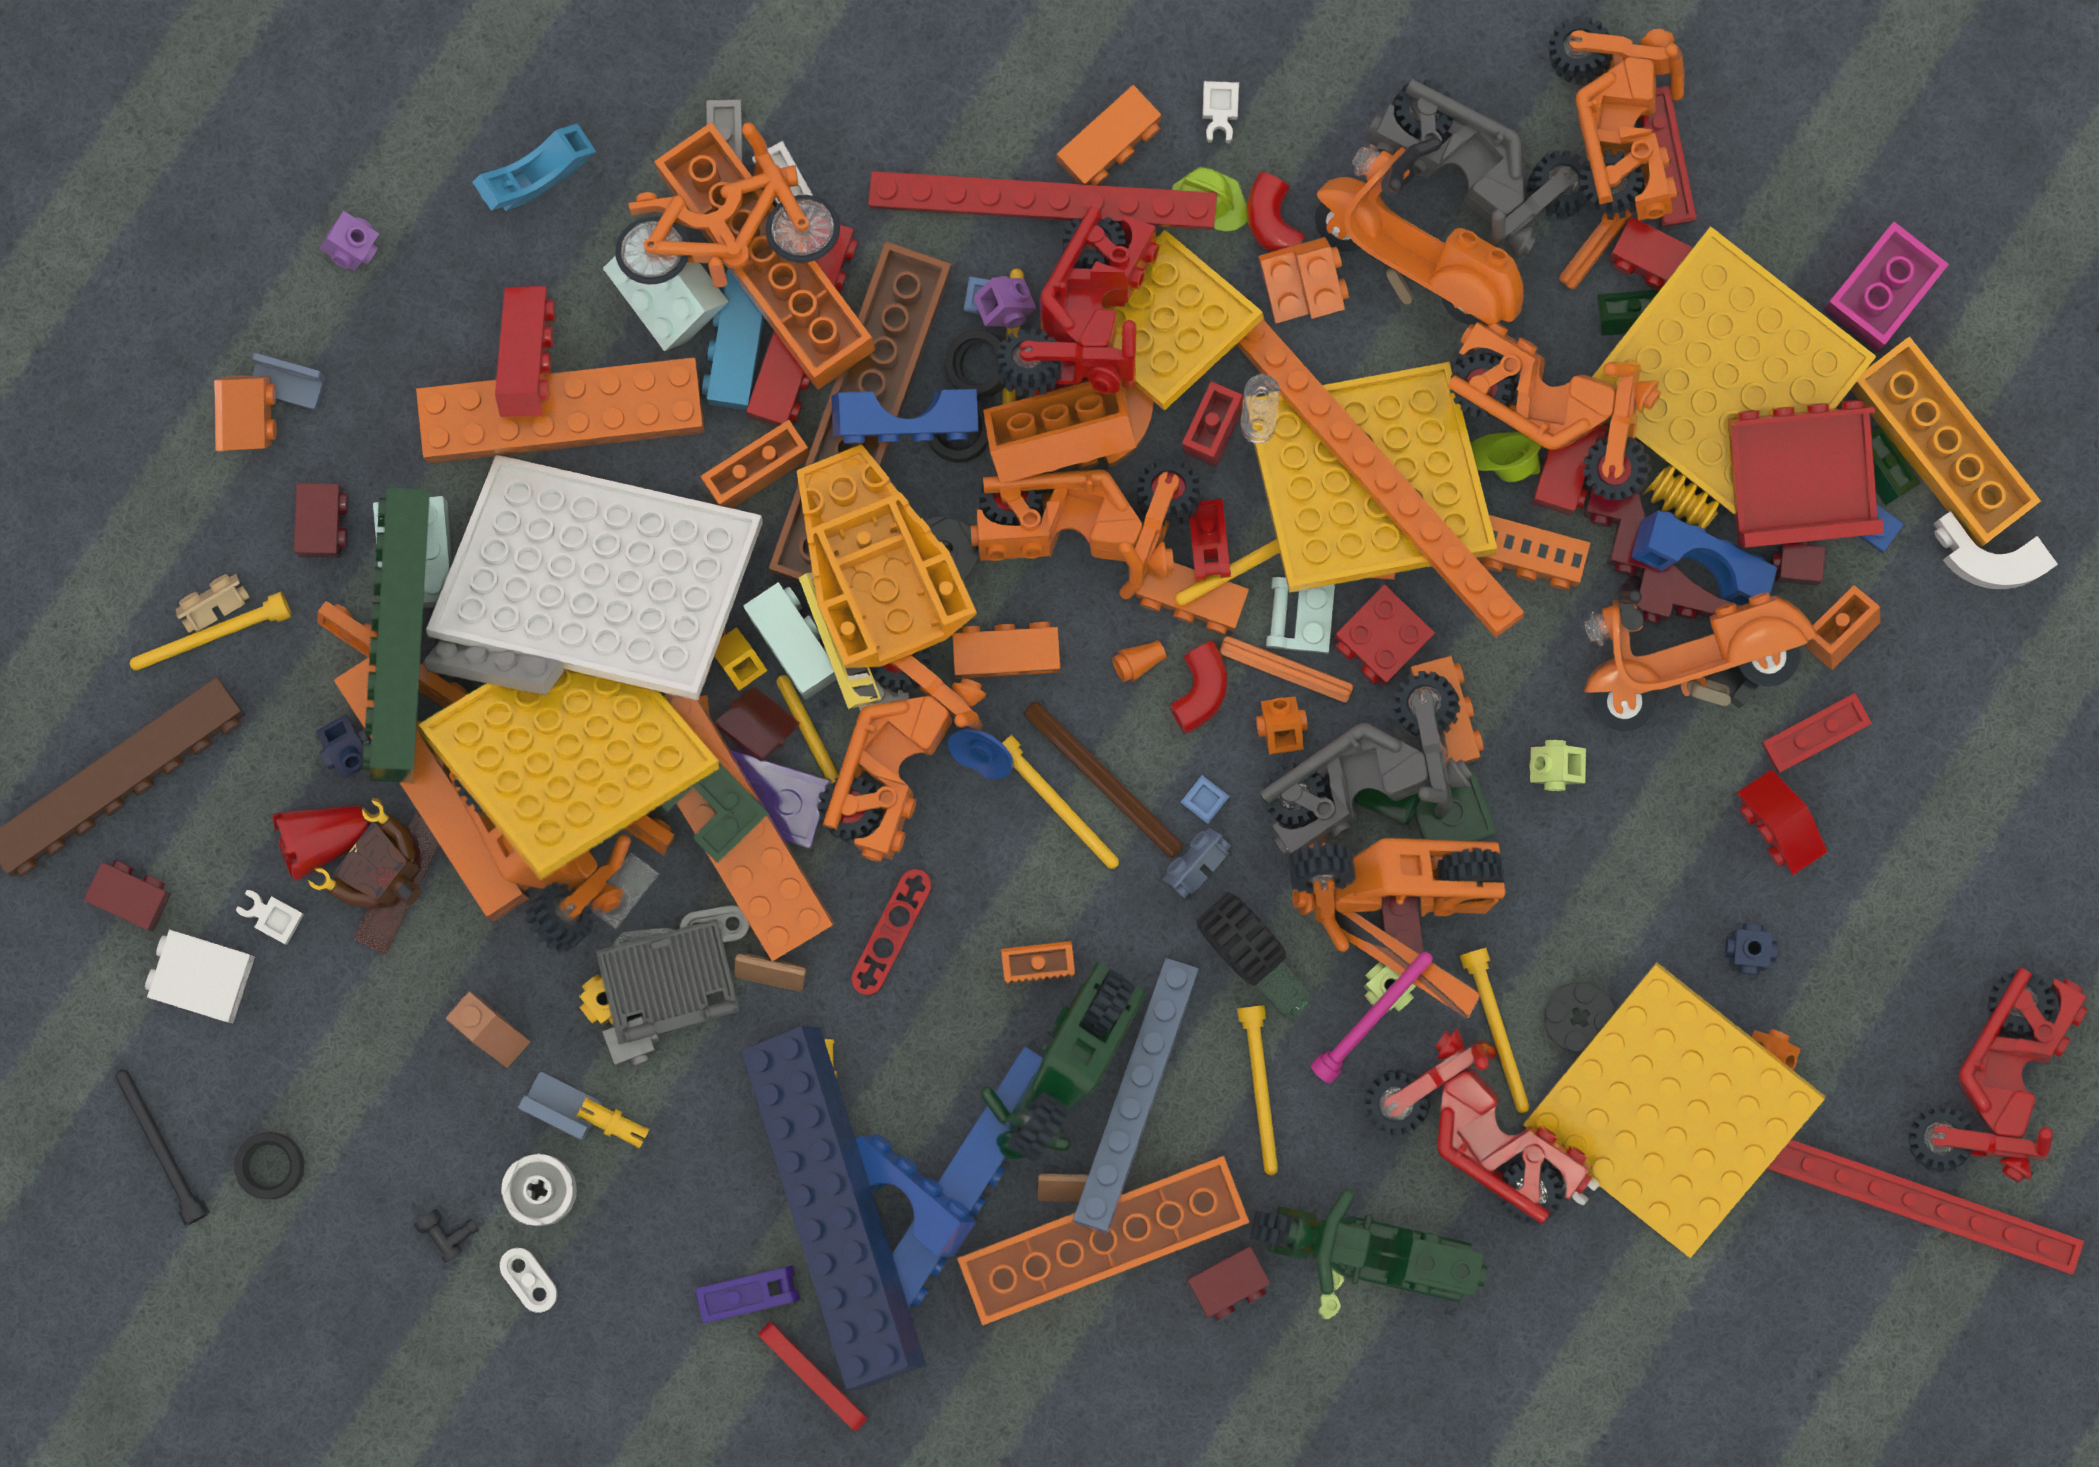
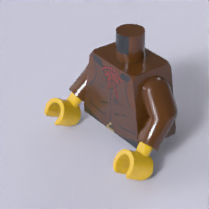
M372 798V802L379 807L380 811L373 815L368 813L364 807L362 808L364 818L372 823L332 873L336 879H330L328 872L319 867L315 868V870L325 875V881L320 885H316L310 880L308 882L314 889H328V894L350 906L373 908L380 902L390 906L397 897L406 905H411L421 894V889L411 881L419 870L418 864L414 861L416 851L411 833L392 814L386 815L384 813V805L380 799Z

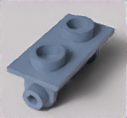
M1211 828L1198 833L1190 843L1191 848L1183 857L1176 858L1168 866V874L1162 879L1174 887V890L1184 899L1188 894L1192 896L1208 878L1200 870L1203 864L1213 872L1229 855L1227 851L1231 845L1222 838L1220 833Z

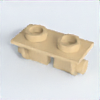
M225 574L209 584L211 589L200 595L197 592L191 593L180 600V607L176 608L177 617L180 619L186 615L187 618L182 621L186 630L189 633L194 630L199 632L218 620L212 608L218 606L225 616L245 605V600L250 598L244 586L236 588L240 584L237 574L231 577Z

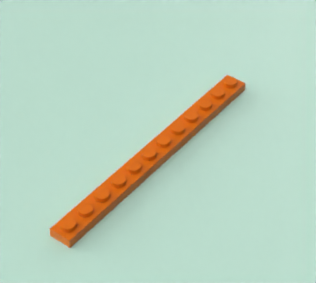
M1264 320L1236 344L1495 638L1523 618L1524 611Z
M325 601L318 610L317 624L366 657H369L370 638L378 637V631H371V625L364 624L363 626L354 620L352 614L341 605L336 604L333 606ZM424 662L420 664L418 692L445 709L468 695L466 689L458 683H448L439 677V673L427 671ZM646 815L623 828L663 856L672 846L675 836L671 832L672 830L669 825L658 818L652 820Z

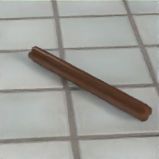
M1033 702L1025 710V717L1168 857L1173 858L1183 848L1182 842L1039 702Z

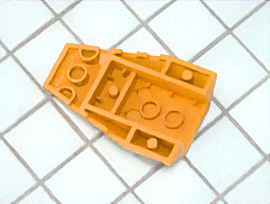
M862 444L797 470L817 604L845 668L881 667L945 641L977 614L948 549L942 542L938 541L931 532L930 527L922 518L920 519L909 505L908 500L901 492H898L890 482V478Z

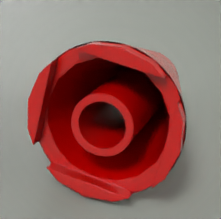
M359 805L286 811L272 814L274 830H280L281 833L279 834L280 841L278 844L290 876H293V881L306 877L316 871L315 868H321L351 850L372 823L364 818Z

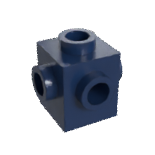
M347 714L316 731L324 748L320 751V755L329 770L335 767L344 779L363 769L364 742H371L368 735H365L364 728L356 729Z
M1744 923L1742 924V929L1732 931L1731 937L1727 936L1725 957L1729 958V966L1739 967L1738 973L1760 975V970L1770 968V962L1776 961L1778 944L1777 941H1772L1773 932L1763 931L1764 925ZM1750 942H1756L1759 945L1757 955H1753L1748 951V944Z

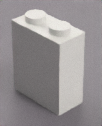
M169 930L167 936L163 935L157 947L156 955L160 956L156 970L151 969L146 980L145 989L149 990L147 997L233 1024L255 956Z

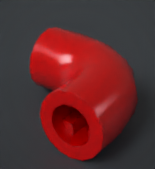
M1259 172L1251 187L1246 205L1248 227L1257 243L1269 253L1301 244L1305 234L1286 224L1281 217V206L1290 189L1289 185L1271 174Z
M1213 640L1183 656L1192 673L1193 686L1185 696L1170 703L1169 707L1184 734H1188L1201 727L1217 714L1226 697L1228 674L1222 655Z

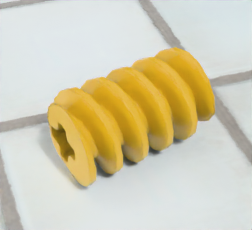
M1672 465L1667 466L1642 495L1653 490L1654 493L1651 499L1653 504L1662 499L1665 500L1662 511L1667 512L1675 508L1674 515L1678 520L1686 517V524L1690 526L1696 525L1705 530L1718 514L1717 509L1720 502L1713 500L1707 504V492L1702 491L1696 495L1697 484L1692 482L1685 486L1686 476L1680 474L1674 477L1675 467Z

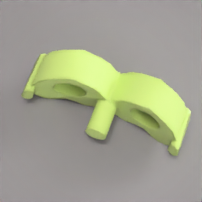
M1333 1271L1335 1290H1337L1343 1283L1344 1278ZM1335 1290L1329 1296L1324 1294L1320 1296L1321 1306L1318 1308V1312L1323 1319H1330L1335 1316L1341 1307L1337 1296L1334 1294Z

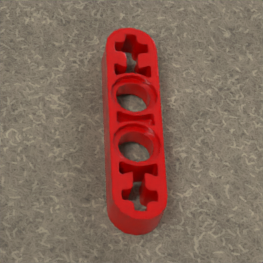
M918 869L909 870L901 877L853 971L852 985L860 994L866 996L874 995L882 988L930 894L931 880L924 871ZM917 876L923 878L921 884L925 886V890L923 892L916 891L912 898V901L919 902L916 909L907 902L896 900L900 893L906 898L910 887L906 884L908 878L914 880ZM896 907H903L910 913L909 922L903 927L894 926L890 922V912ZM880 938L889 939L894 945L893 953L887 958H879L874 953V944ZM867 956H870L876 963L887 965L884 972L877 967L873 978L877 980L875 987L869 985L866 989L860 987L862 981L858 979V975L860 972L866 974L871 967V964L864 963Z
M771 1321L758 1333L760 1338L855 1432L868 1420L866 1415L835 1384L833 1385L830 1379L810 1359L808 1360L804 1356L805 1354Z

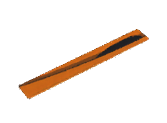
M1335 906L1336 921L1347 940L1399 975H1402L1420 955L1357 913L1338 912ZM1317 907L1314 910L1315 920L1322 923L1320 907ZM1432 962L1413 983L1465 1018H1469L1480 997L1477 991Z

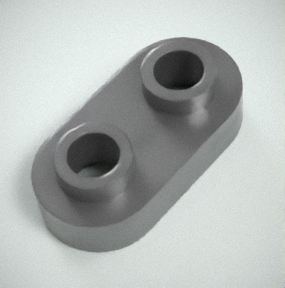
M734 905L691 912L680 923V928H684L696 923L717 919L723 943L741 940L750 929V924L741 909ZM731 917H736L739 920L740 924L736 930H729L726 926L727 920Z

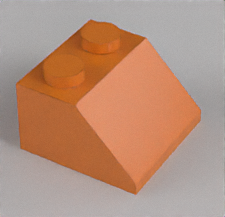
M229 375L214 380L216 451L262 449L272 446V440H275L277 436V423L275 419H271V405L276 403V386L271 384V376Z

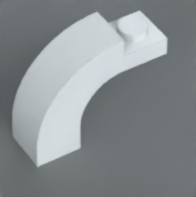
M1951 511L1934 523V526L1937 528L1934 534L1943 547L1948 548L1950 546L1953 550V553L1943 559V561L1958 576L1977 586L1990 589L2016 588L2034 581L2058 565L2038 536L2014 552L1993 554L1981 549L1971 540Z

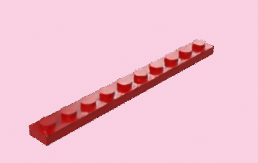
M871 171L868 206L870 208L1064 221L1078 219L1080 222L1089 207L1093 206L1101 211V221L1109 217L1112 218V224L1116 222L1122 224V218L1125 215L1153 226L1215 230L1217 193Z
M1790 1140L1766 1168L1784 1176L2070 1275L2074 1274L2084 1243L2083 1240L1794 1140Z

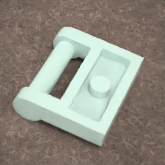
M1273 577L1271 588L1275 589L1271 634L1267 636L1266 647L1328 654L1335 584L1296 591L1299 593L1295 637L1286 638L1284 635L1289 590L1285 577Z

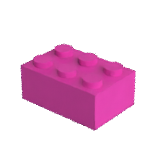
M1893 222L1823 310L1872 349L1879 352L1949 264L1896 222Z

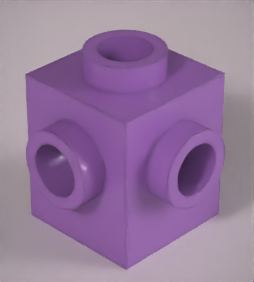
M343 211L334 222L319 249L330 255L331 260L336 265L355 271L361 262L368 265L378 249L373 243L379 233L373 230L372 225L368 221L359 217L354 218Z
M1007 276L992 278L973 296L985 326H1002L1008 329L1016 328L1022 325L1026 320L1025 318L1036 309L1024 278H1008Z

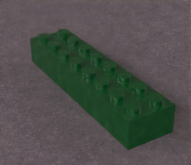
M387 487L386 498L379 497L378 527H384V533L377 532L376 562H382V567H375L373 596H380V602H373L371 622V631H378V637L370 638L369 665L376 666V672H368L367 700L374 701V707H366L365 735H371L372 740L371 742H364L363 770L370 771V781L413 783L430 490Z

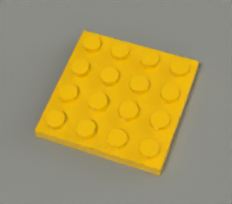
M1166 230L1156 238V243L1160 245L1159 253L1153 264L1149 263L1147 266L1145 278L1140 289L1135 288L1124 307L1102 306L1104 309H1113L1117 314L1116 339L1113 348L1122 350L1123 323L1129 319L1136 323L1135 386L1164 411L1264 319L1263 312Z

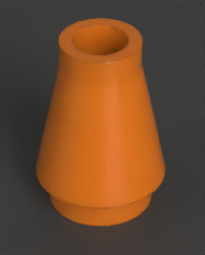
M1156 640L1152 643L1118 650V655L1112 657V663L1122 682L1129 680L1134 682L1156 664L1167 659L1161 642Z

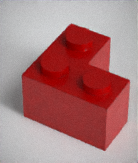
M1772 769L1737 792L1743 805L1739 808L1741 815L1750 826L1754 823L1757 825L1760 836L1771 846L1767 849V852L1777 867L1784 865L1794 875L1828 852L1808 806Z

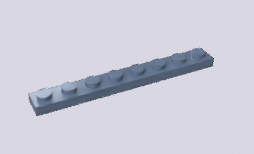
M1165 958L1073 1218L1075 1224L1106 1234L1109 1232L1200 973L1199 968Z

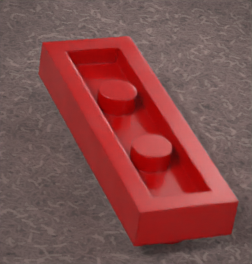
M1856 693L1765 740L1761 744L1776 772L1779 774L1871 725L1872 722Z

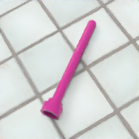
M1422 952L1332 1052L1327 1051L1325 1054L1320 1053L1311 1063V1068L1320 1079L1327 1083H1332L1340 1075L1341 1067L1343 1066L1342 1061L1431 964L1432 955L1428 952Z

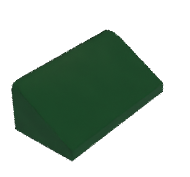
M1647 290L1597 295L1601 336L1626 334L1659 291Z
M1878 427L1871 432L1875 491L1884 505H1888L1919 485L1920 482L1891 439L1881 427Z

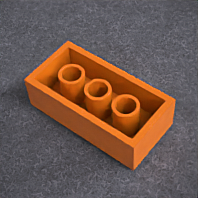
M1090 381L1047 392L1043 395L983 410L990 453L1001 484L1019 481L1025 477L1044 472H1053L1059 468L1086 463L1096 458L1120 454L1126 450L1137 448L1129 406L1122 383L1120 390L1112 394L1097 392L1092 387Z

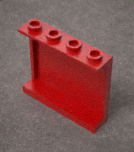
M1849 400L1842 402V408L1829 409L1828 403L1807 405L1808 411L1794 412V407L1773 408V415L1760 416L1759 410L1738 412V418L1728 419L1738 545L1747 548L1884 533L1883 519L1877 518L1870 413H1875V407L1863 405V400Z

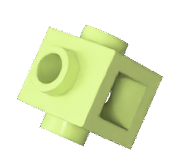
M1546 740L1543 747H1531V760L1529 764L1530 782L1544 784V790L1565 791L1567 784L1585 783L1586 748L1566 746V741Z
M1379 962L1365 975L1370 981L1363 986L1368 991L1364 996L1374 1005L1387 991L1384 986L1387 979L1396 981L1401 975ZM1412 984L1387 1012L1393 1007L1398 1012L1414 998L1410 992L1416 986Z

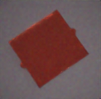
M754 686L738 701H732L731 708L715 722L716 727L760 762L777 747H783L784 740L800 724V722Z

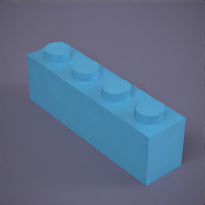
M728 269L726 273L727 285L718 288L724 293L723 295L729 302L713 317V327H718L716 340H710L707 360L713 362L711 375H704L702 394L707 395L709 405L747 410L754 388L765 318Z

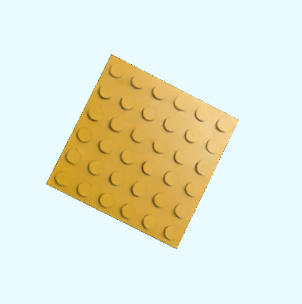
M1710 226L1592 377L1618 386L1621 377L1606 375L1604 373V365L1608 362L1623 363L1625 360L1631 359L1641 366L1639 381H1658L1657 390L1661 391V395L1653 408L1649 410L1645 407L1641 412L1636 409L1637 427L1635 437L1735 515L1728 419L1738 418V412L1759 410L1760 416L1773 415V408L1794 407V412L1808 411L1807 405L1828 403L1829 409H1834L1876 356Z
M1450 362L1322 385L1476 558L1497 553V545L1463 412L1460 409L1461 405L1455 404L1453 400L1456 398L1455 394L1451 393L1450 388L1447 387L1451 375H1453ZM1279 393L1245 399V409L1289 593L1432 566Z
M563 669L564 672L547 695L486 683L418 724V727L424 739L541 880L719 769L717 758L659 691Z
M1656 962L1530 1114L1523 1125L1526 1128L1534 1126L1537 1129L1540 1126H1544L1558 1136L1556 1142L1568 1149L1571 1145L1588 1156L1586 1161L1591 1164L1587 1174L1595 1178L1601 1188L1691 1258L1825 1100V1095Z

